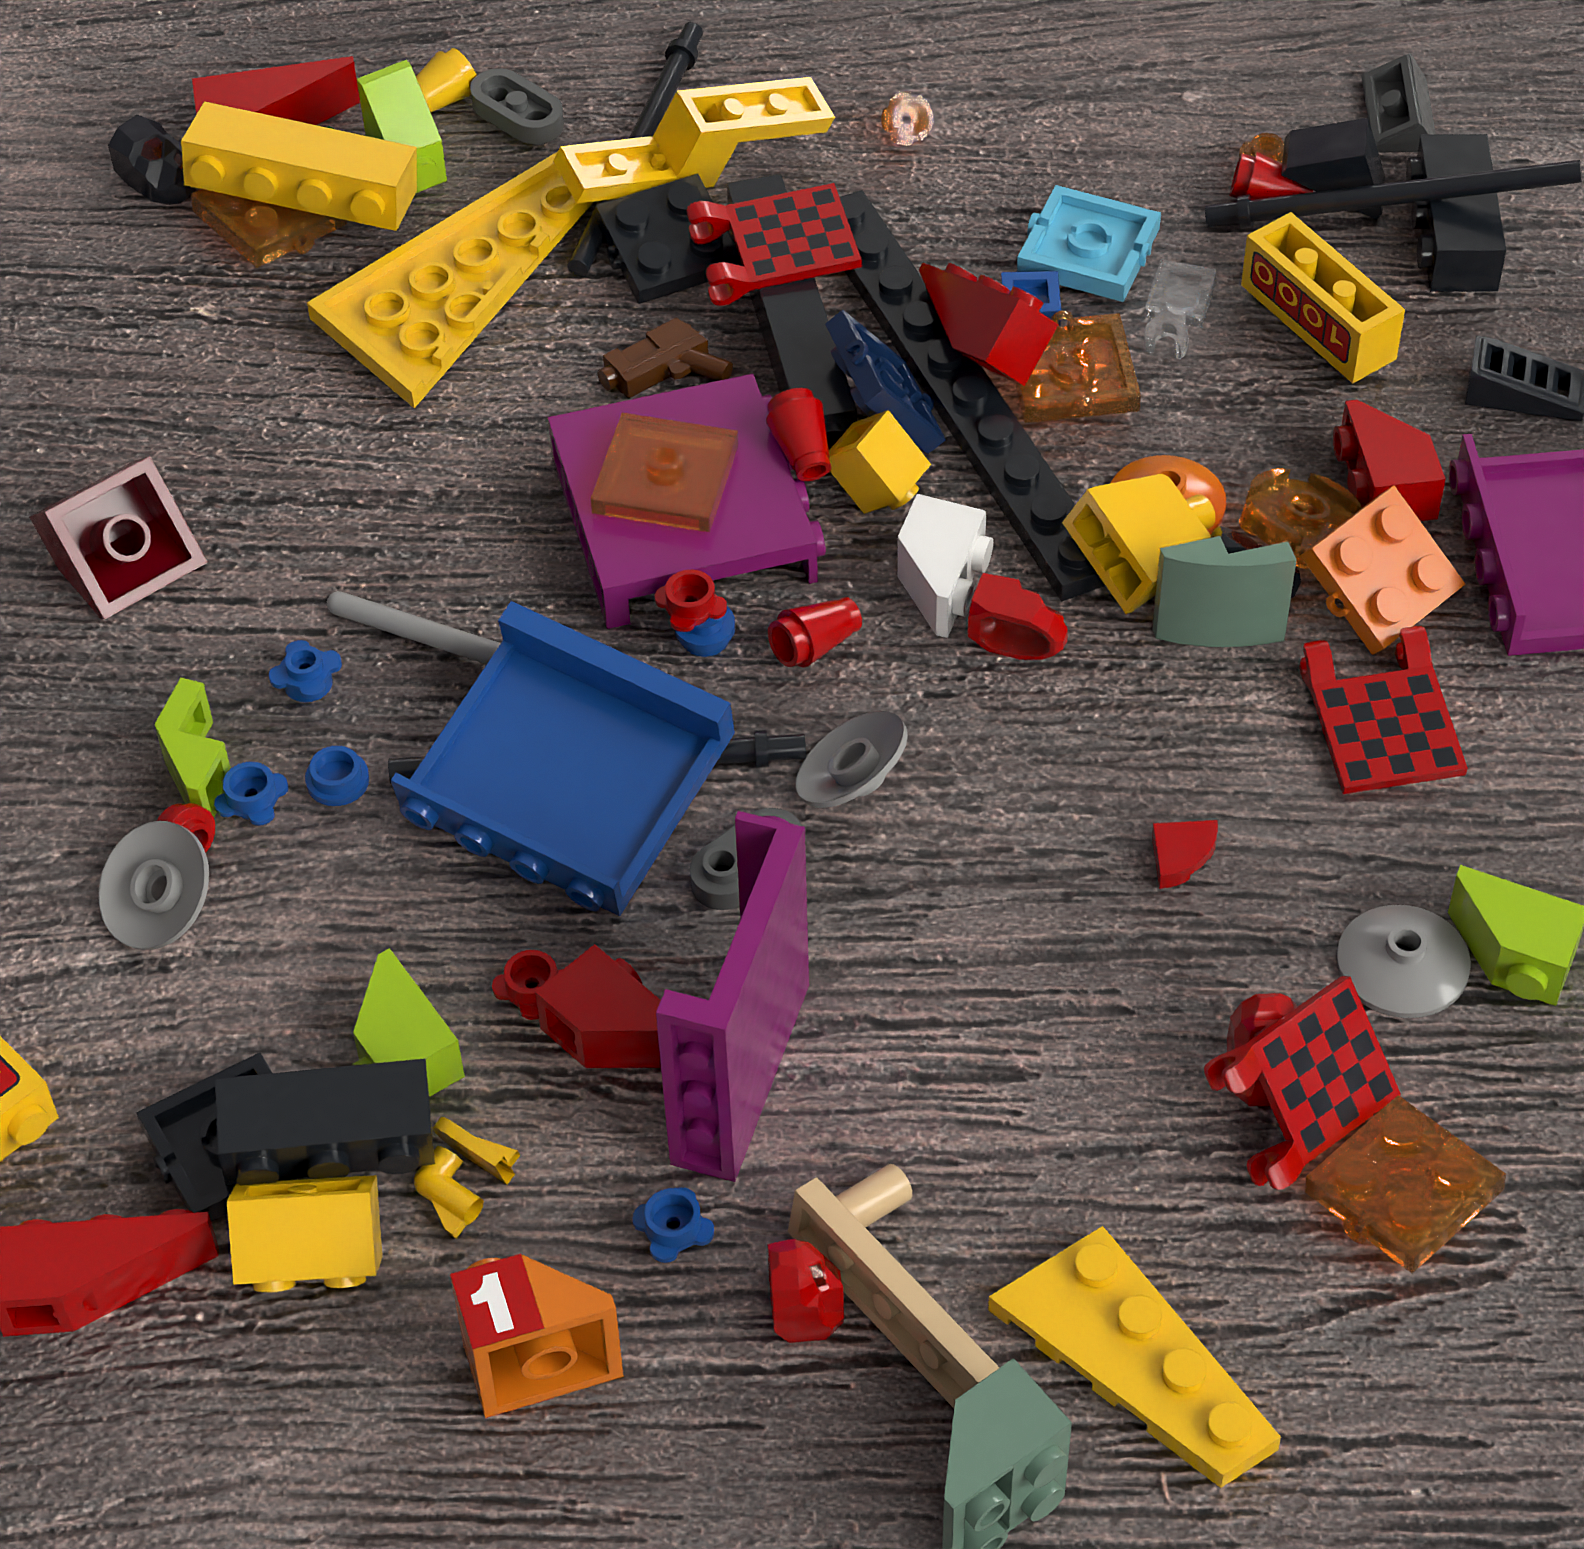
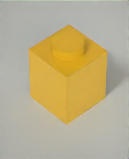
M889 410L852 423L829 450V461L832 466L830 472L864 514L886 506L891 510H895L906 504L918 492L919 487L916 482L931 465Z

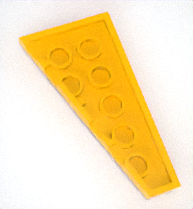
M556 152L308 301L309 317L402 399L415 408L593 202L576 203L553 162L557 154Z

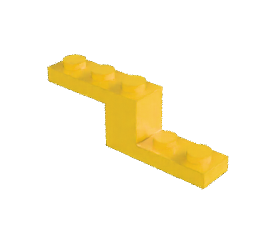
M811 77L677 90L653 136L560 146L553 162L576 203L617 199L697 173L705 188L715 186L739 142L826 133L833 123L835 116Z

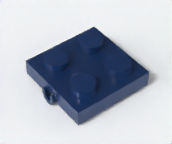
M841 310L825 323L836 345L830 350L831 355L841 370L853 379L856 386L850 390V393L857 405L867 416L870 417L889 410L913 442L927 454L946 441L931 412L934 406L933 399L928 394L921 393L908 365L900 356L844 310Z

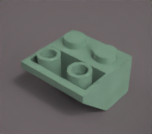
M1014 1358L955 1400L944 1494L942 1549H1000L1005 1543L1009 1531L1028 1517L1031 1521H1038L1044 1518L1059 1505L1065 1495L1072 1422Z

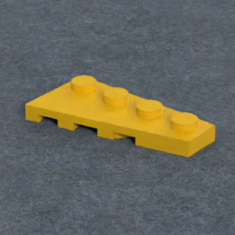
M1103 1226L989 1296V1312L1006 1325L1011 1321L1035 1339V1347L1057 1364L1063 1360L1091 1381L1092 1390L1115 1407L1119 1403L1147 1424L1146 1432L1218 1487H1224L1278 1451L1281 1436Z

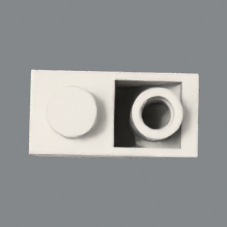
M917 494L898 535L897 577L937 636L948 638L957 615L966 617L970 610L971 599L975 590V582L972 580L976 571L985 573L992 555L993 538L985 536V510Z

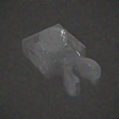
M1164 259L1160 260L1146 303L1147 318L1152 319L1148 322L1144 331L1146 352L1153 353L1156 342L1160 338L1172 337L1175 339V358L1182 359L1189 348L1187 325L1198 328L1203 327L1217 283L1216 269Z

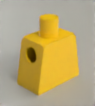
M1157 474L1087 489L1063 520L1062 524L1124 613L1129 614L1156 595L1160 548L1211 538L1207 529L1211 528L1215 523V510L1212 503L1205 496L1195 495L1185 499L1170 477Z

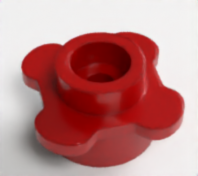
M688 569L675 573L668 579L666 585L660 587L655 593L656 605L666 609L671 616V627L679 632L691 631L695 626L704 623L708 618L719 619L727 611L726 600L715 594V585L712 578L699 570Z
M539 950L521 951L507 961L504 967V974L494 978L492 982L493 994L497 999L509 1000L519 1007L520 1014L525 1019H539L535 991L561 970H557L555 961L545 952ZM538 983V986L535 988H528L526 985Z

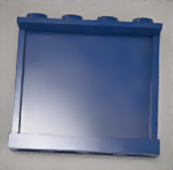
M511 601L498 619L503 641L412 777L408 779L398 773H395L392 777L391 783L400 806V812L407 820L422 829L432 830L436 826L454 835V838L462 847L475 855L486 857L491 853L509 862L511 868L517 874L530 882L542 884L546 880L564 889L571 900L585 909L598 911L601 907L621 916L735 734L731 703Z

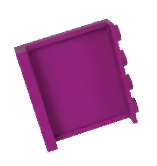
M754 374L548 417L552 459L607 629L631 624L628 599L656 593L660 587L666 585L672 575L682 570H699L709 575L712 580L801 561L809 584L818 582L817 557L826 554L822 528L818 520L809 522L806 514L809 512V499L805 483L798 478L793 479L790 472L793 468L766 424V417L769 414L767 405L772 397L771 395H761Z
M1463 434L1458 459L1451 460L1449 464V483L1452 494L1454 496L1461 495L1463 502L1462 528L1466 540L1474 539L1477 581L1479 585H1487L1490 594L1488 615L1491 629L1493 632L1501 631L1508 656L1584 649V449L1479 458L1472 434Z
M738 811L735 817L740 923L709 1000L665 989L656 1012L670 1165L736 1182L809 987L805 827L791 824L780 817H762Z

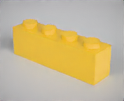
M205 101L181 140L184 185L394 231H397L417 192V147Z

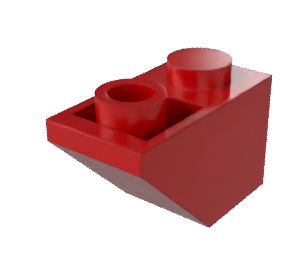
M1357 399L1345 401L1342 425L1334 427L1333 446L1337 460L1339 462L1345 461L1348 468L1347 485L1351 503L1353 505L1360 504L1361 508H1363L1382 492L1395 486L1420 521L1437 520L1446 478L1431 436Z
M594 944L535 991L540 1029L583 1067L661 1068L656 1017L661 999L642 984L637 972L625 960L621 958L613 960Z

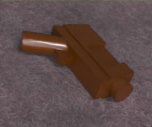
M676 317L647 332L645 339L622 351L616 348L604 354V367L599 369L597 374L600 383L607 391L616 387L629 399L669 377H672L674 380L681 379L690 372L715 381L729 379L732 374L733 363L709 354L708 339L700 335L690 324L684 323Z

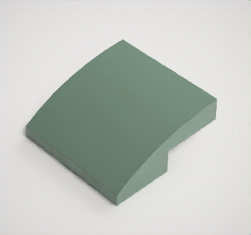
M1217 536L1160 548L1152 626L1155 638L1173 643L1205 647H1244L1285 641L1296 567V557L1289 542L1228 554L1221 537Z

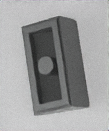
M1409 53L1361 75L1367 116L1378 153L1418 152L1420 135L1436 134L1427 80L1412 54Z

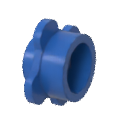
M304 640L289 643L285 648V658L279 666H275L269 671L271 685L277 689L284 688L290 698L299 702H313L321 699L332 687V673L338 672L342 667L340 655L333 650L320 651L310 646Z
M240 763L232 767L223 779L224 793L217 796L214 801L216 812L222 817L236 815L250 820L253 825H265L275 817L273 807L278 798L288 792L287 779L282 774H273L262 763Z
M688 1188L663 1189L655 1193L646 1204L639 1205L633 1213L632 1219L635 1229L645 1232L651 1242L650 1254L659 1262H672L677 1258L680 1251L692 1245L705 1246L714 1237L713 1222L701 1216L696 1195ZM673 1221L680 1223L676 1229L668 1228L667 1224Z

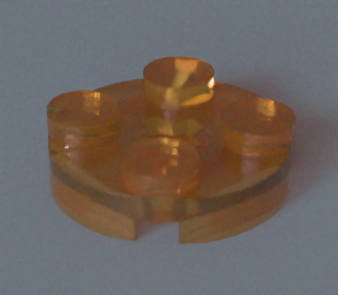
M1272 469L1258 474L1250 483L1239 518V525L1246 533L1257 536L1268 545L1289 542L1296 557V567L1309 569L1300 555L1362 508L1352 493L1340 484L1321 475L1310 473L1308 481L1305 482L1298 479H1288L1291 469Z

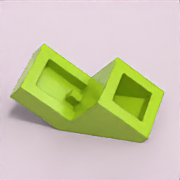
M180 677L154 725L165 765L185 804H198L209 810L213 817H215L217 812L214 801L217 796L224 793L223 779L231 767L225 743L206 738L213 724V719L204 683Z

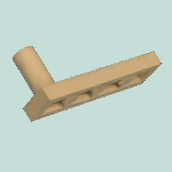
M888 1164L837 1196H834L817 1177L796 1189L788 1233L796 1240L811 1243L840 1270L843 1291L953 1408L958 1397L999 1369L998 1365L866 1229L867 1226L911 1200L912 1188L910 1182L899 1167L894 1164Z

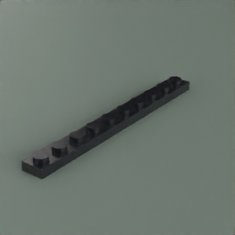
M860 190L841 196L840 200L862 260L861 268L846 270L845 273L900 357L908 365L923 392L933 399V407L1061 602L1106 586L1062 524L1063 520L1075 506L1074 502L982 366L952 348L922 277L864 191Z

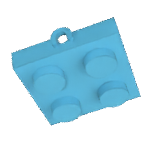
M1055 185L1040 214L1034 212L1031 215L1027 230L1028 238L1017 257V272L1058 271L1059 285L1124 302L1141 266L1145 267L1146 256L1151 254L1152 243L1160 229L1161 212Z

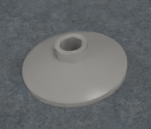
M873 711L854 717L832 730L816 744L800 766L796 777L798 795L809 806L828 808L841 805L858 796H866L875 791L883 783L885 776L897 763L905 749L908 732L904 722L893 712Z
M153 821L133 829L118 842L105 863L99 884L101 916L109 932L118 941L136 949H158L179 939L192 926L204 905L209 885L208 860L198 838L181 825L168 821Z
M1409 905L1381 906L1356 917L1342 933L1336 957L1339 975L1351 977L1362 1004L1379 1013L1398 1018L1426 1017L1448 1008L1463 993L1471 968L1470 954L1459 932L1449 922L1435 913ZM1398 947H1407L1414 951H1404Z

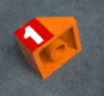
M522 1254L503 1259H482L471 1264L465 1270L450 1274L463 1346L485 1418L624 1377L617 1312L611 1294Z

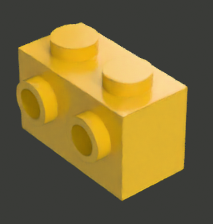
M377 1175L287 1180L253 1185L236 1184L227 1200L233 1285L253 1283V1290L257 1292H279L293 1288L296 1285V1281L323 1279L326 1287L348 1288L365 1283L366 1276H376L383 1257Z

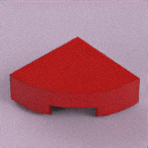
M1217 820L1153 823L1152 843L1159 889L1185 883L1190 879L1192 873L1200 869L1208 859H1211L1216 847Z

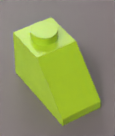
M404 60L357 78L365 135L417 147L416 193L446 182L447 176L442 139L410 63Z
M1460 865L1453 887L1448 915L1490 983L1507 989L1520 998L1539 1000L1556 1006L1584 929V906Z
M389 948L379 953L353 1031L359 1060L352 1063V1065L426 1059L429 1096H432L465 1077L458 1039L392 950Z

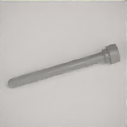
M342 591L333 592L327 599V608L334 615L484 664L489 662L501 644Z

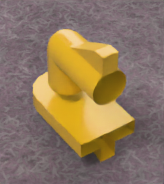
M440 1117L432 1127L433 1131L450 1147L506 1185L514 1177L515 1173L511 1167L520 1157L518 1150L475 1137L445 1117ZM436 1146L434 1149L435 1164L422 1165L418 1169L414 1177V1187L420 1195L433 1203L445 1230L449 1235L457 1239L463 1229L478 1217L483 1208L484 1201L452 1179V1176L462 1165L463 1160L452 1151L442 1146Z

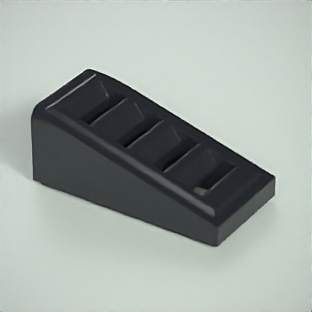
M1476 335L1465 404L1582 421L1584 416V370L1500 340ZM1535 383L1546 385V388L1543 389L1541 387L1535 386ZM1558 387L1569 388V396L1566 397L1558 394Z

